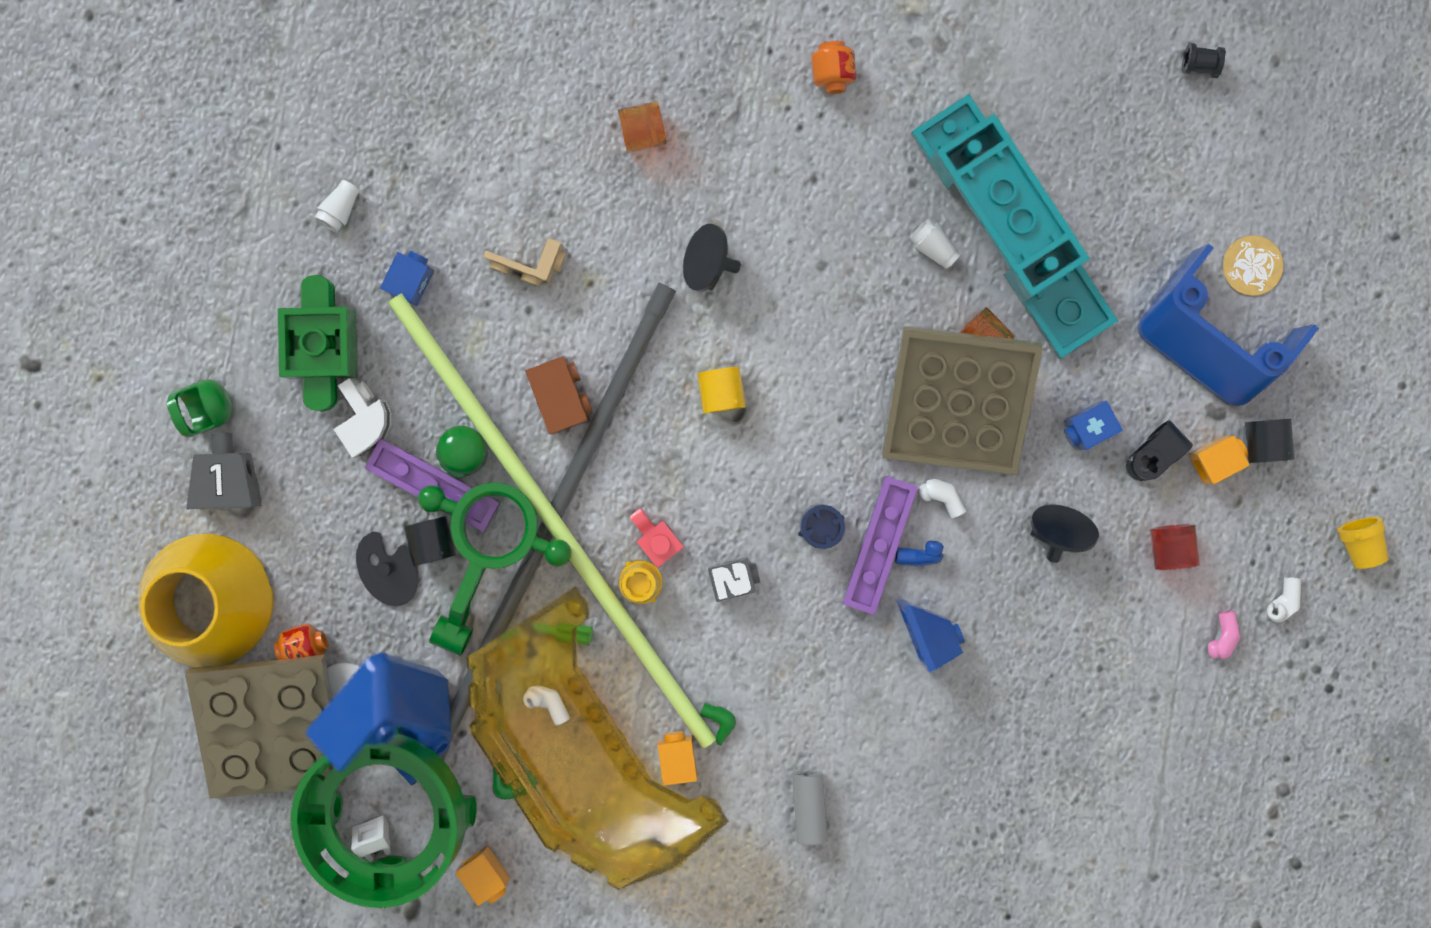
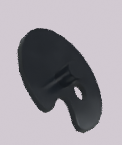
M374 531L362 538L356 551V565L365 588L373 597L389 606H402L408 603L418 589L419 576L417 566L412 564L408 547L400 545L393 555H388L384 550L383 537L380 532ZM372 554H376L379 558L377 565H373L370 562Z

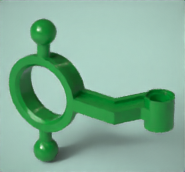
M495 482L481 484L465 493L458 502L446 498L444 491L436 485L425 486L418 494V503L424 511L437 512L442 510L452 515L451 534L454 544L462 556L470 561L450 607L449 617L440 616L429 640L430 644L462 656L473 632V628L465 624L471 613L473 598L486 568L500 569L511 566L525 557L530 549L544 554L546 561L550 565L560 567L569 562L572 555L571 547L566 541L561 539L549 542L537 537L538 520L532 503L521 491L510 485ZM489 496H504L513 500L520 507L525 518V533L520 544L510 553L498 557L487 556L477 551L470 543L466 534V520L470 510L478 501Z

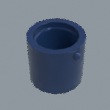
M812 505L804 511L800 518L798 536L803 537L814 548H832L844 536V515L830 505Z

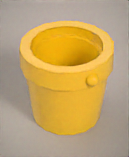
M1364 517L1347 522L1337 528L1340 541L1343 542L1354 568H1372L1382 565L1389 560L1384 533L1385 525L1381 517Z
M636 560L632 563L627 561L625 563L626 567L622 570L619 577V588L622 595L628 601L635 604L655 603L656 597L663 586L660 570L653 563L646 560Z

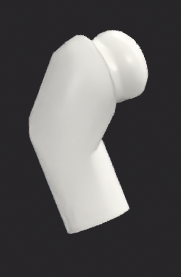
M536 685L528 688L524 694V704L531 709L534 707L548 709L555 725H560L570 719L560 694L556 690Z

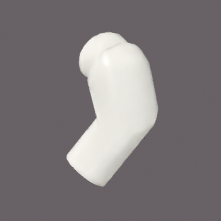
M930 479L919 487L921 498L925 501L934 499L943 502L951 519L966 512L952 484L938 479Z
M1284 577L1283 594L1271 602L1266 611L1267 616L1273 622H1283L1300 609L1301 578Z

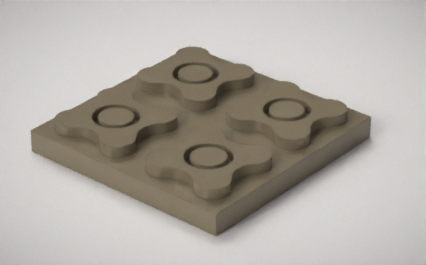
M903 326L882 458L1017 475L1043 351L1042 343Z
M325 655L189 668L185 673L210 799L296 790L307 770L324 755L305 732L332 701ZM330 765L322 775L326 777L334 765ZM346 778L342 781L340 786L345 784Z

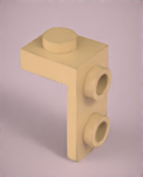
M548 238L536 269L486 250L483 257L491 262L489 268L508 275L510 270L522 274V281L540 287L541 282L551 284L555 271L561 272L567 254L563 252L564 246L561 242Z

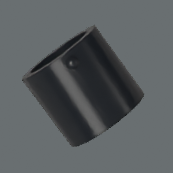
M1291 419L1245 422L1249 463L1295 459Z
M447 516L403 527L413 566L456 556Z

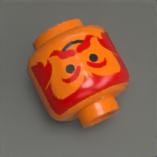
M829 41L818 45V50L813 52L811 56L814 85L826 89V94L846 92V86L854 83L857 76L854 50L845 46L843 41Z
M308 623L282 631L278 641L274 643L277 660L324 655V651L329 648L325 633L323 631L318 632L313 625Z

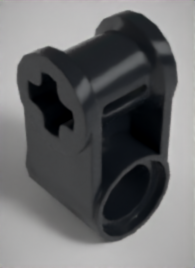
M1167 420L1154 430L1147 440L1129 456L1126 462V471L1131 478L1137 481L1156 479L1172 464L1181 459L1193 447V444L1171 420ZM1148 459L1150 462L1147 465L1149 471L1143 472L1141 470L1144 465L1142 460Z

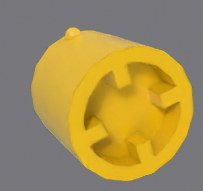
M728 367L697 373L703 414L746 407L740 367Z

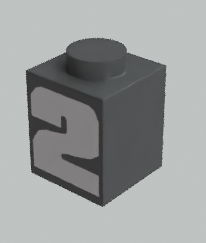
M747 557L708 567L716 602L756 592L754 584L761 583L756 563L749 564Z

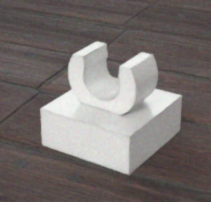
M384 815L352 827L351 850L360 858L365 856L370 862L374 861V852L383 849L386 856L390 854L389 824Z

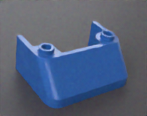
M1207 244L1193 250L1139 320L1138 333L1143 341L1224 403L1230 406H1241L1249 403L1285 373L1319 328L1314 324L1295 328L1283 344L1268 342L1261 345L1253 355H1250L1198 315L1207 303L1208 291L1206 286L1193 275L1214 249L1213 246Z
M376 653L363 662L307 729L305 734L340 772L345 770L365 744H386L392 740L400 725L403 726L404 736L421 742L440 756L449 748L452 736L448 680L436 669L387 653ZM396 768L410 785H414L417 782L407 772Z

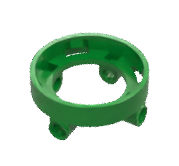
M401 725L397 728L396 735L388 743L378 745L365 744L343 772L333 767L327 776L324 777L322 774L332 763L325 755L320 757L301 779L295 791L291 808V832L298 856L309 874L334 896L354 905L369 908H389L403 905L427 893L452 865L461 849L465 831L469 827H473L477 814L476 797L474 795H463L455 775L443 759L421 742L404 736L403 726ZM370 765H388L407 772L421 784L432 805L434 825L427 846L418 856L409 861L403 856H386L378 859L375 863H371L354 854L344 844L335 826L341 817L343 808L342 794L337 790L342 781L353 771ZM324 849L328 851L336 863L350 873L346 878L338 874L320 854ZM440 853H442L445 856V858L441 866L438 868V865H435L433 869L423 877L420 873H422L429 866H431V864L438 858Z

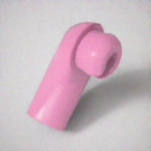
M1235 610L1218 613L1222 634L1218 641L1213 640L1208 644V653L1213 659L1221 657L1224 660L1231 657L1240 640Z

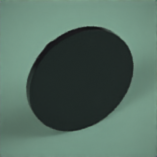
M710 223L701 226L688 243L683 260V275L686 284L693 290L700 292L708 289L714 290L724 270L736 274L741 268L740 261L727 257V236L720 226Z
M1045 505L1037 508L1031 517L1032 530L1030 535L1050 546L1046 558L1052 563L1060 561L1063 551L1085 552L1092 549L1098 541L1099 531L1094 522L1085 514L1073 508L1062 505Z

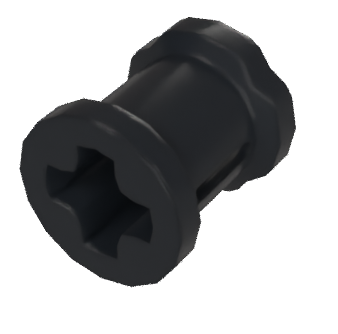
M1190 42L1184 53L1182 73L1190 74L1191 71L1208 73L1212 78H1218L1222 73L1225 63V48L1218 47L1216 50L1200 48L1195 43Z

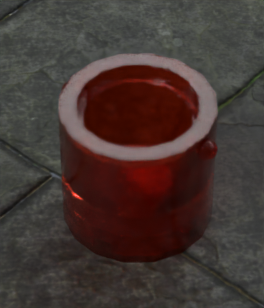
M1177 524L1150 528L1154 568L1156 570L1183 569L1200 565L1195 524Z

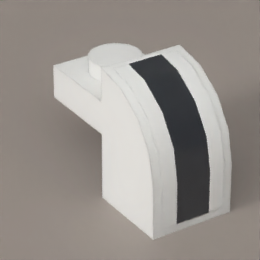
M349 378L339 384L338 387L356 415L336 427L334 431L351 457L361 458L375 449L380 439H386L391 428V410L386 400L379 399L372 404L371 400L374 396L365 382L359 383L358 380Z

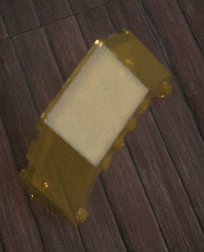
M575 586L466 657L467 668L473 674V682L468 685L469 706L475 709V720L471 722V734L504 785L513 793V799L543 845L553 852L561 849L571 855V862L590 874L596 870L608 877L607 884L619 890L679 868L727 824L729 820L715 799L701 795L689 800L655 782L648 775L644 764L637 758L628 744L625 735L618 729L609 715L607 707L600 701L590 686L588 678L577 666V626L589 618V605ZM540 685L556 690L560 694L570 719L560 725H555L548 709L541 707L528 708L523 701V696L528 688Z

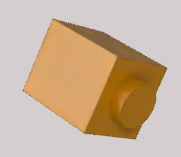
M1234 435L1222 436L1188 454L1203 484L1214 485L1250 466L1246 459L1248 456L1246 446L1239 438L1236 439Z
M684 731L664 734V739H659L658 741L663 786L697 781L698 773L692 735L685 736Z
M488 845L461 863L455 871L456 876L477 906L485 901L492 904L507 892L505 887L510 877Z

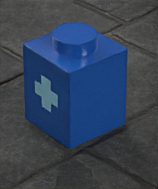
M409 251L407 256L397 252L380 289L394 296L403 294L409 303L418 306L435 270L426 266L427 258L413 251Z
M1107 400L1100 401L1064 420L1067 426L1064 429L1065 436L1071 446H1077L1079 450H1088L1123 431Z

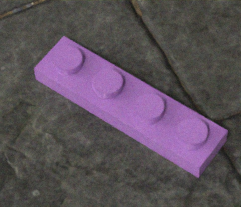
M385 439L378 441L364 467L366 470L417 497L425 486L436 485L444 491L446 498L458 502L465 493L474 488ZM491 496L481 499L470 510L466 523L482 532H486L501 502Z
M884 476L842 601L843 605L873 615L876 614L918 486Z

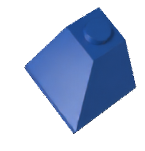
M904 599L896 601L919 661L928 672L940 668L963 653L960 644L964 643L965 640L957 623L952 625L951 621Z

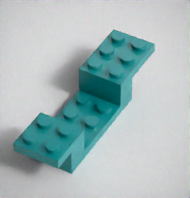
M967 94L911 132L912 137L947 190L954 185L956 186L1010 268L1008 272L1003 274L1058 359L1063 358L1118 322V319L1082 266L1090 257L995 113L985 118L970 94Z

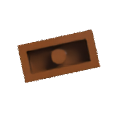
M562 356L525 370L549 435L560 433L590 421L588 413L593 412L592 406L586 393L580 395L576 382L580 381L581 378L574 361L568 363L567 358Z

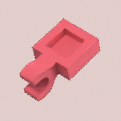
M641 507L630 515L629 518L644 534L636 542L657 568L684 547L664 520L655 526Z

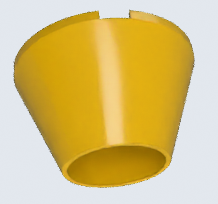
M219 534L190 535L170 543L152 559L140 583L138 608L142 625L148 637L166 656L181 664L192 667L226 665L245 656L260 642L272 618L274 594L264 570L265 566L247 546L235 539ZM187 573L201 579L208 586L214 599V616L210 626L204 633L195 632L185 626L175 610V590L180 580Z

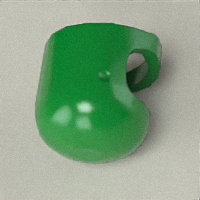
M202 380L172 391L167 399L171 420L179 433L185 437H194L227 423L232 415L233 408L230 396L225 387L215 380ZM178 397L182 399L189 412L193 430L187 425L181 413Z
M454 426L440 436L436 448L437 459L441 467L448 474L456 478L470 476L484 466L488 457V445L481 434L475 429L468 426Z

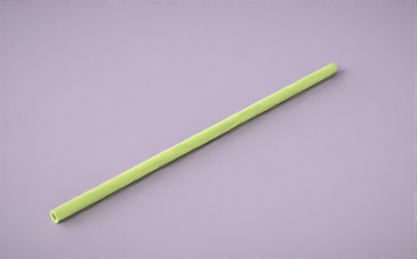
M399 294L391 299L388 304L520 491L530 500L535 512L554 539L564 540L570 545L572 551L571 563L702 748L711 745L716 740L714 734L403 294Z

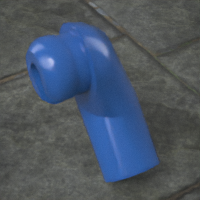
M929 540L925 544V550L898 547L895 554V563L909 566L938 564L944 557L942 553L944 546L939 541Z

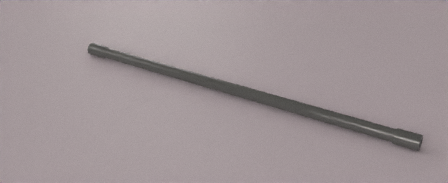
M658 282L645 308V314L550 503L561 519L660 320L664 317L676 293L674 289ZM541 521L537 530V537L550 542L553 536ZM530 549L523 558L450 705L452 734L450 743L544 555L540 552ZM449 746V748L446 750V752H444L442 755H440V757L443 759V761H444V759H445V757H446V755H447V753H448V751H449V749H450V746Z

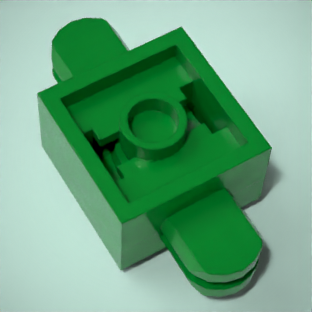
M311 275L303 279L300 285L301 308H278L279 377L302 379L303 403L305 407L310 410L325 412L336 406L337 378H357L356 310L348 307H335V286L333 282L320 275Z

